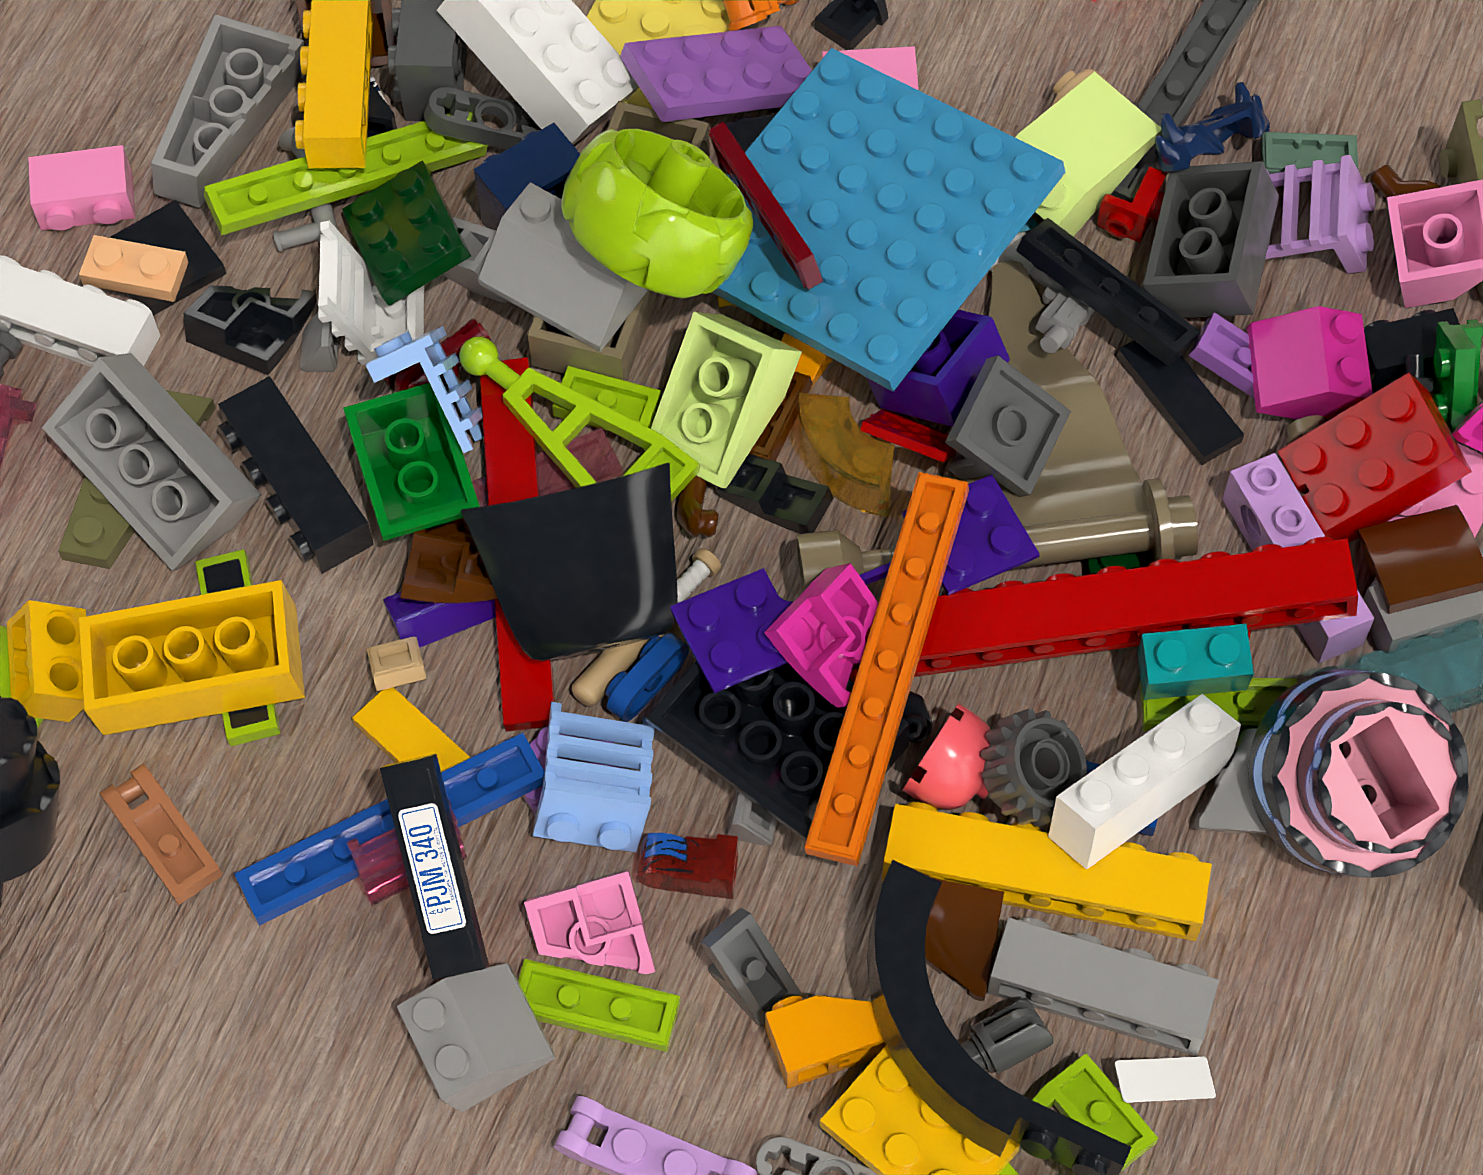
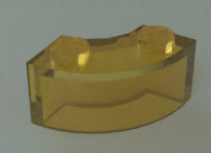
M799 393V441L803 457L812 475L819 484L828 486L832 495L846 505L865 513L888 517L894 445L875 440L867 433L860 431L858 424L851 415L849 397Z

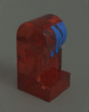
M668 833L646 834L641 842L637 880L645 886L660 890L733 899L739 857L738 836L717 834L716 839L690 836L682 838Z

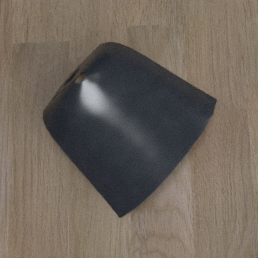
M667 462L619 478L514 502L461 510L508 624L522 650L531 659L547 661L609 650L665 634L673 626L675 618L670 611V606L677 604L678 593L670 463Z

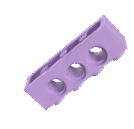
M1276 453L1230 471L1222 500L1252 550L1266 544H1277L1282 546V548L1304 545L1310 539L1325 537ZM1358 592L1357 616L1296 624L1319 664L1363 645L1374 617Z

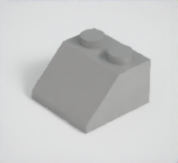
M508 963L444 978L397 1005L441 1100L460 1112L466 1111L556 1058Z

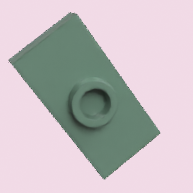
M1264 132L1260 139V159L1269 174L1285 172V166L1293 164L1297 169L1309 168L1313 166V161L1323 160L1325 165L1338 163L1341 161V156L1351 155L1358 169L1357 135Z

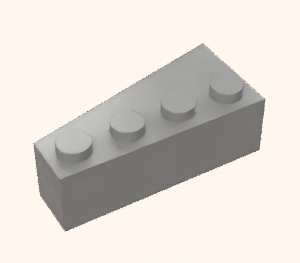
M214 15L151 162L155 195L200 207L205 201L204 186L221 181L302 77L300 50L301 46H304V40Z

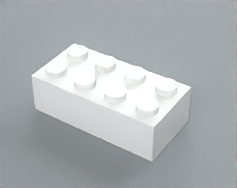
M444 0L437 9L438 13L541 129L555 123L573 145L614 113L618 101H627L639 88L617 51L572 0Z

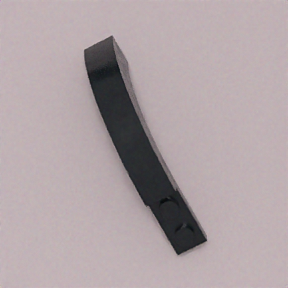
M892 860L881 887L869 931L867 951L868 985L873 1011L882 1037L894 1061L909 1084L926 1104L951 1127L973 1143L1001 1157L1008 1139L1019 1143L1020 1147L1031 1156L1039 1159L1051 1158L1072 1168L1075 1175H1119L1132 1147L1008 1088L977 1064L957 1042L936 1005L929 984L925 959L926 927L942 882Z

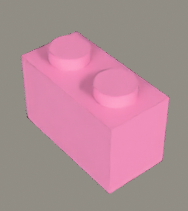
M123 145L28 157L30 203L41 231L50 229L67 230L73 226L96 223L114 224L120 220L135 219L133 174Z

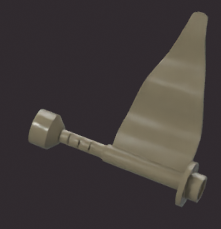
M1004 261L995 265L992 272L989 316L993 318L1009 355L1010 361L1008 363L1071 410L1031 495L1018 497L996 480L1040 553L1039 558L1015 568L1147 551L1149 563L1160 559H1175L1177 557L1196 555L1198 552V529L1191 497L1189 495L1167 497L1164 486L1159 478L1144 480L1142 484L1124 446L1110 406L1095 378L1072 355L1068 348L1063 349L1059 347L1055 353H1047L1041 348L1040 340L1044 334L1035 328L1041 314L1045 310V306L1023 264L1016 261ZM987 476L966 479V482L970 484ZM837 529L797 534V553L802 592L825 568L851 563L857 573L861 575L890 563L895 548L861 552L857 544Z

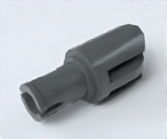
M1026 997L971 1026L973 1032L969 1033L970 1039L960 1045L984 1070L987 1069L989 1072L995 1071L998 1075L1053 1044V1037L1044 1026V1022L1035 1011L1030 1000Z

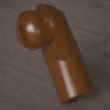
M1390 165L1382 166L1371 177V182L1386 199L1387 197L1440 188V185L1428 180L1403 181Z
M697 476L680 492L677 519L690 536L697 537L698 534H702L706 537H712L716 534L719 514L712 509H703L707 482Z

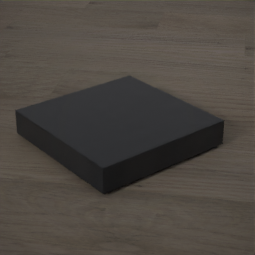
M176 200L108 237L186 253L189 263L175 302L124 293L128 299L136 300L147 306L152 311L153 316L227 274L222 261Z

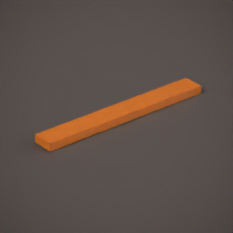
M918 472L804 848L808 855L858 867L969 493V484L966 481Z

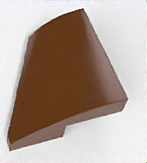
M464 518L414 532L400 598L435 603H471L497 599L491 580Z
M936 879L942 882L926 927V964L939 974L944 971L969 990L968 995L974 1000L984 1001L1004 892Z

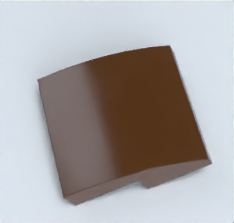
M1458 505L1358 529V537L1372 578H1377L1389 614L1483 591V557Z

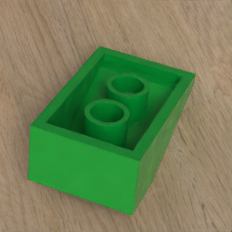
M430 383L343 407L383 541L464 518L461 513L462 509L480 507L462 449Z

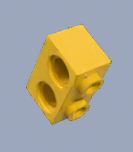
M28 600L7 621L11 698L18 700L24 706L28 715L34 718L70 722L84 709L79 618L86 617V609Z

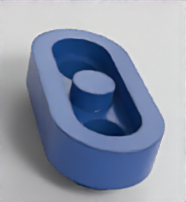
M668 633L662 638L660 636L653 637L643 648L639 658L640 661L628 673L626 671L620 672L609 684L606 690V696L609 697L607 709L623 722H628L636 717L681 668L688 656L689 645L673 633Z

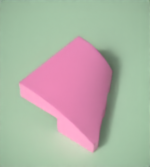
M629 870L528 898L524 902L538 954L583 960L588 964L599 966L609 965L638 971L641 974H650L656 971Z

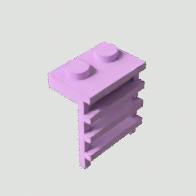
M1351 155L1341 156V161L1338 163L1325 165L1323 160L1313 161V166L1309 168L1297 169L1293 164L1285 166V172L1269 174L1274 187L1284 185L1281 243L1268 245L1266 259L1334 249L1347 274L1366 271L1367 252L1372 251L1374 247L1373 232L1368 223V214L1375 209V195L1371 183L1364 182ZM1312 181L1309 239L1297 241L1299 186L1301 182Z

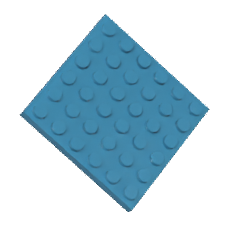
M831 48L745 152L812 251L823 282L809 290L807 287H803L745 200L746 206L752 212L753 229L748 247L731 276L712 293L893 392L1066 173L1064 162Z

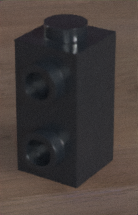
M1454 308L1437 312L1434 310H1423L1410 318L1392 322L1377 320L1364 327L1373 393L1389 385V380L1399 379L1405 375L1406 355H1425L1426 378H1433L1434 380L1437 322L1447 321L1449 325H1460Z

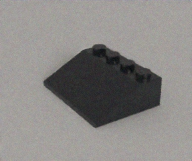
M696 660L647 716L646 720L806 841L848 704L845 707H835L810 686L789 663L713 693ZM848 680L847 691L852 692L854 682ZM903 718L900 722L886 773L909 746V723Z

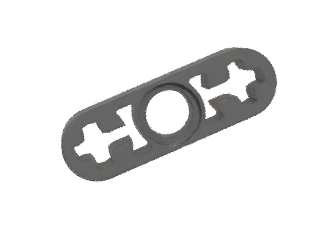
M441 87L434 90L424 111L426 124L438 134L506 150L521 142L530 132L536 131L535 128L542 130L519 103L452 87ZM444 107L450 109V115L452 116L444 114ZM469 112H472V118L470 121H468L467 118ZM490 114L502 120L504 128L492 129L482 121L481 116ZM515 123L519 124L516 129L518 132L513 131Z

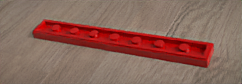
M528 357L502 360L504 364L520 376L528 367L530 368ZM488 375L480 376L489 506L540 496L536 440L503 403V394L507 390ZM531 394L525 401L533 409V396ZM497 598L495 599L503 726L506 732L547 727L551 702H555L552 660L539 661L531 659L522 650Z

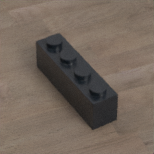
M270 376L218 404L224 423L218 425V430L223 440L232 452L240 449L246 460L241 462L245 473L255 488L264 485L270 494V497L265 499L279 525L288 522L293 529L294 534L290 536V539L304 562L312 558L321 574L374 545L368 521Z

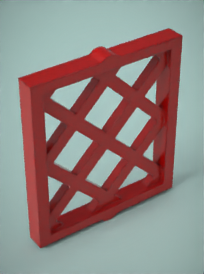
M884 409L875 414H870V417L863 421L860 431L941 462H945L951 456L954 457L956 453L955 449L945 443L949 434Z

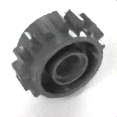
M1029 708L999 719L997 721L999 728L987 732L986 737L990 745L989 748L981 750L980 756L985 759L984 769L981 774L989 797L1002 809L1001 813L1005 816L1009 814L1016 816L1020 825L1034 822L1035 826L1039 827L1051 823L1056 796L1087 775V764L1078 738L1066 726L1067 723L1064 720L1058 721L1051 718L1050 711L1045 710L1035 714L1033 708Z

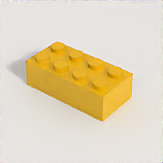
M282 580L79 618L84 711L103 735L305 698L297 609Z

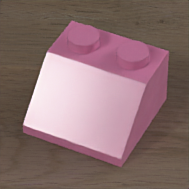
M1483 180L1387 197L1399 282L1405 308L1454 300L1483 281Z

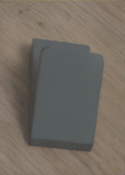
M740 907L700 941L713 961L708 967L711 976L760 1027L765 1024V1013L772 1011L774 1004L785 998L798 996L801 993L752 914Z

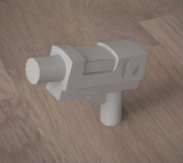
M1033 267L1030 271V276L1045 288L1042 300L1044 303L1049 304L1041 314L1035 329L1044 334L1040 340L1041 348L1047 353H1055L1059 347L1065 349L1069 346L1077 335L1079 327L1084 326L1096 311L1083 301L1075 298L1067 289L1043 271Z

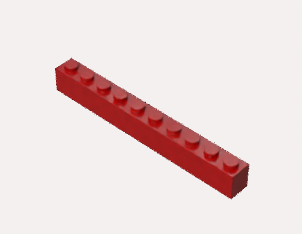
M1317 537L1306 541L1304 545L1282 548V546L1277 544H1266L1248 553L1230 555L1227 552L1217 551L1205 554L1198 560L1178 562L1175 559H1160L1150 563L1148 567L1126 569L1122 566H1110L1092 575L1076 577L1073 574L1061 573L1052 575L1042 582L1024 584L1021 581L1012 580L999 583L992 589L973 591L972 589L965 588L951 595H947L945 592L944 595L937 597L914 677L1136 647L1139 645L1141 635L1146 633L1247 624L1248 631L1357 616L1358 591L1348 539L1334 540L1331 537ZM870 626V627L868 628L867 632H866V636H865V642H866V643H867V640H868V637H869V633H870V630H871V627H872V626ZM860 663L853 664L849 680L854 683Z

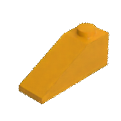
M818 995L803 1000L802 996H791L777 1002L772 1006V1011L765 1013V1030L787 1089L873 1060L886 1046L873 1011L872 1002Z

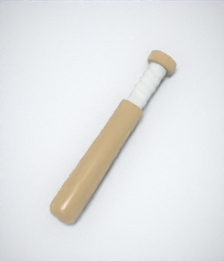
M704 548L697 550L692 557V566L682 574L681 578L677 579V603L686 600L691 592L707 576L713 577L721 570L720 561L710 551ZM652 638L605 650L573 683L572 693L574 697L585 706L591 707L596 705L606 694L611 681L620 672L627 671Z

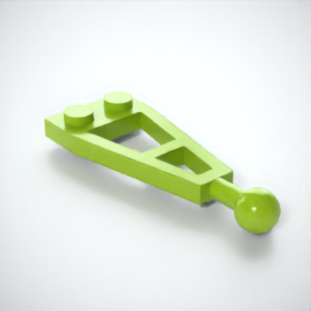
M479 336L472 337L462 345L459 352V360L464 370L475 376L488 375L507 390L503 394V403L576 488L597 483L566 448L590 421L646 449L643 455L623 476L667 462L670 463L671 502L698 474L700 463L662 434L529 367L520 376L498 359L497 347L491 340ZM533 392L571 411L553 432L525 401Z
M1087 1053L1044 1085L1032 1099L1048 1108H1051L1054 1104L1061 1114L1132 1147L1121 1171L1157 1144L1158 1137L1134 1108L1129 1103L1123 1101L1122 1094ZM1008 1163L999 1175L1019 1174Z

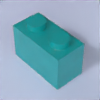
M1247 624L1146 633L1141 635L1137 648L1143 700L1247 690L1254 675Z

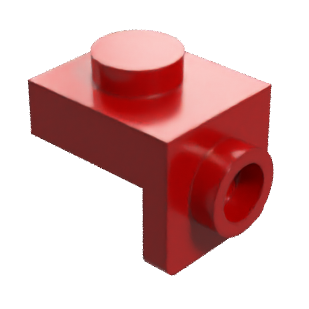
M1149 166L1132 203L1110 194H1105L1100 205L1098 227L1107 230L1115 237L1128 238L1141 243L1152 219L1157 221L1159 219L1165 194L1163 190L1167 173Z

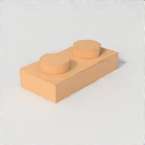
M93 235L79 272V277L83 285H92L97 288L175 302L189 262L186 253L183 251Z

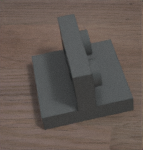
M1001 357L987 358L945 443L956 450L948 470L962 480L993 475L995 480L1018 497L1031 495L1071 410Z

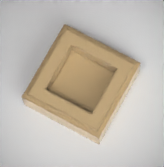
M413 636L367 649L376 691L427 679L417 637Z

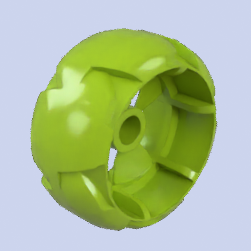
M610 129L598 134L582 150L565 181L561 199L563 216L569 221L575 239L598 262L635 285L677 298H688L701 293H711L731 276L746 251L753 229L752 212L746 206L741 191L721 169L711 162L710 158L701 149L686 141L673 140L642 129H624L620 131Z

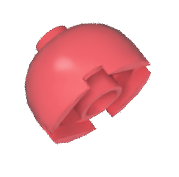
M958 703L902 790L922 803L944 810H953L965 806L975 794L984 800L988 795V791L981 772H983L986 760L980 755L981 750L989 748L990 742L986 734L988 731H991L990 727L976 714Z

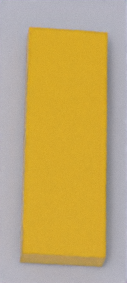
M394 687L380 691L352 717L354 725L395 763L437 754L440 770L443 772L471 758Z

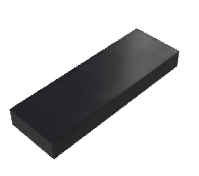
M1134 340L1118 349L1117 359L1201 465L1242 443L1244 433L1182 356L1168 366L1157 357L1152 356Z

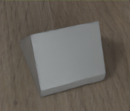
M736 790L726 838L765 846L771 845L777 819Z

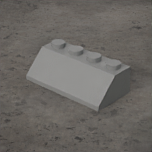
M132 353L99 357L42 427L172 571L181 568L233 529L262 495Z

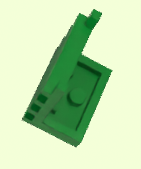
M1477 319L1467 320V324L1449 325L1447 321L1437 322L1432 398L1451 433L1478 405L1477 394L1483 323H1479Z

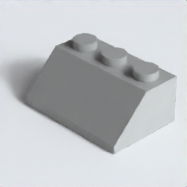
M531 182L502 216L478 278L479 285L599 352L602 351L648 291L615 274L591 256L575 239L569 221L563 216L561 199Z

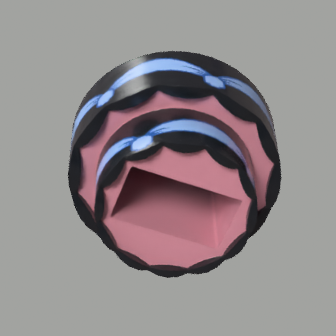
M1333 669L1317 673L1299 681L1286 690L1268 709L1259 724L1251 746L1248 767L1249 788L1255 811L1266 832L1284 852L1298 862L1333 874L1367 878L1386 877L1410 870L1432 856L1450 837L1455 824L1464 810L1468 796L1467 747L1462 734L1446 707L1433 694L1408 679L1386 673L1361 669ZM1340 744H1343V753L1339 749ZM1365 785L1368 788V798L1366 797L1364 791L1361 788V786Z

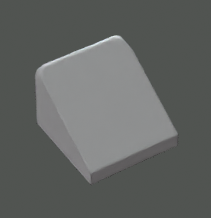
M317 312L302 333L300 369L304 372H335L338 363L339 337H335L332 334V321L322 323L318 318Z

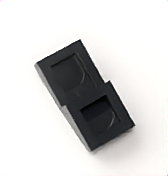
M749 454L728 487H717L716 489L721 497L766 521L800 534L815 532L834 499L828 486L786 475L782 463Z

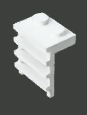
M330 220L321 222L320 231L323 234H320L319 320L322 323L332 321V334L335 337L345 335V348L348 351L358 349L357 360L361 365L367 364L378 357L374 348L396 336L409 331L413 340L424 335V285L388 306L379 294L364 259Z

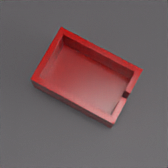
M1407 373L1278 450L1296 488L1305 494L1301 497L1325 537H1331L1334 540L1348 539V543L1359 538L1358 529L1385 523L1472 472L1428 389L1410 373Z

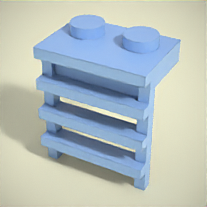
M441 326L413 340L408 331L374 348L378 357L365 364L374 383L420 362L463 453L473 450L474 447L466 430L469 429L475 442L484 438L478 423L483 418L482 407L471 409L465 394L472 389L469 380L459 383L452 367L460 361L456 353L446 356L439 342L440 339L447 335L444 327ZM441 374H443V376H444V378H445V380H446V383H447V385H448V387H449V389H448L447 391H446L445 386H444V384H443V382H442V380H441V378H440V376H439V375H441ZM453 402L457 403V406L462 414L460 418L456 412Z
M551 702L544 781L534 819L533 836L553 839L559 842L604 847L610 850L637 852L651 806V797L649 795L652 783L651 763L654 751L652 750V741L655 727L647 722V717H643L641 724L561 712L562 703ZM559 733H560V734H566V735H572V736H578V737H584V738H577V737L559 735ZM590 739H597V740H603V741H609V742H615V743H621V744H614V743H608V742H602V741H596V740H590ZM557 757H563V758H569V759H575V760H582V761H588V762H594V763H600V764H606V765H613V766H619V767L637 769V770H639V771L629 770V769H623V768H617V767L604 766V765H598V764H592V763H586V762H579V761H573V760H567V759H561V758H557Z

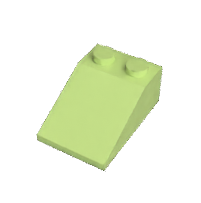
M1095 71L1015 137L1064 162L1066 173L1035 212L1044 220L1046 218L1051 219L1073 237L1100 207L1104 195L1111 194L1155 144L1156 136H1162L1160 126Z
M693 312L651 429L665 436L700 463V470L696 476L720 488H727L785 398L802 351L725 315Z

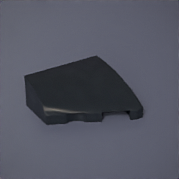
M210 285L183 313L186 342L269 375L287 353L304 327L317 302L316 293L310 290H302L300 299L271 297L270 288L254 287L248 290H240L232 286Z

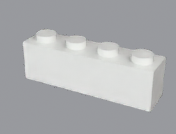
M0 255V330L11 333L22 344L92 367L99 357L132 353L143 366L145 365L160 338L152 311L147 306L136 300L128 299L122 301L107 296L102 290L92 285H83L81 287L66 282L51 271L41 270L37 272L22 267L15 260Z
M1199 695L1056 796L1048 837L1087 870L1214 778L1221 770L1227 768L1232 761L1241 724L1205 695Z

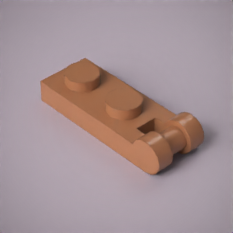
M142 764L130 772L132 775L130 779L116 788L111 784L99 792V794L176 903L180 905L223 876V874L151 772ZM143 794L148 798V800L133 810L128 806V804Z

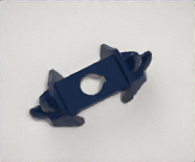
M1239 82L1235 85V103L1216 108L1209 117L1191 125L1177 126L1169 113L1162 114V136L1158 135L1155 138L1156 149L1154 153L1158 155V164L1162 171L1180 172L1189 169L1191 160L1198 155L1223 154L1225 147L1222 143L1233 134H1240L1254 139L1261 137L1264 132H1269L1270 122L1264 114L1260 96L1254 94L1251 97L1245 84Z

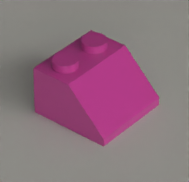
M1317 306L1251 322L1246 327L1247 334L1249 335L1250 344L1248 346L1251 353V372L1253 373V390L1257 413L1292 419L1320 415L1325 417L1327 422L1373 394L1362 314Z

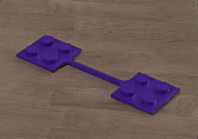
M993 475L969 484V493L942 581V586L947 595H951L1040 557V553ZM907 509L902 511L901 515L903 518H905ZM891 562L859 576L866 585L887 577ZM764 568L670 606V611L713 693L788 663L764 632L794 601H786L778 595Z

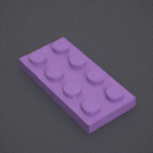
M782 26L628 42L624 44L620 55L621 60L662 122L783 107L812 72Z

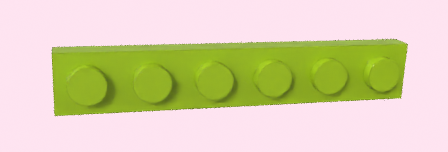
M469 112L468 121L472 118V112ZM425 121L368 137L366 168H308L307 159L304 156L204 186V198L222 236L376 189L394 178L399 172L409 169L422 160L432 172L485 156L488 145L438 134L430 129Z

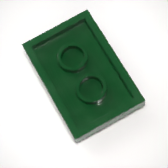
M423 160L409 169L399 172L394 178L371 192L359 196L353 203L342 209L378 292L388 306L472 257L431 171Z

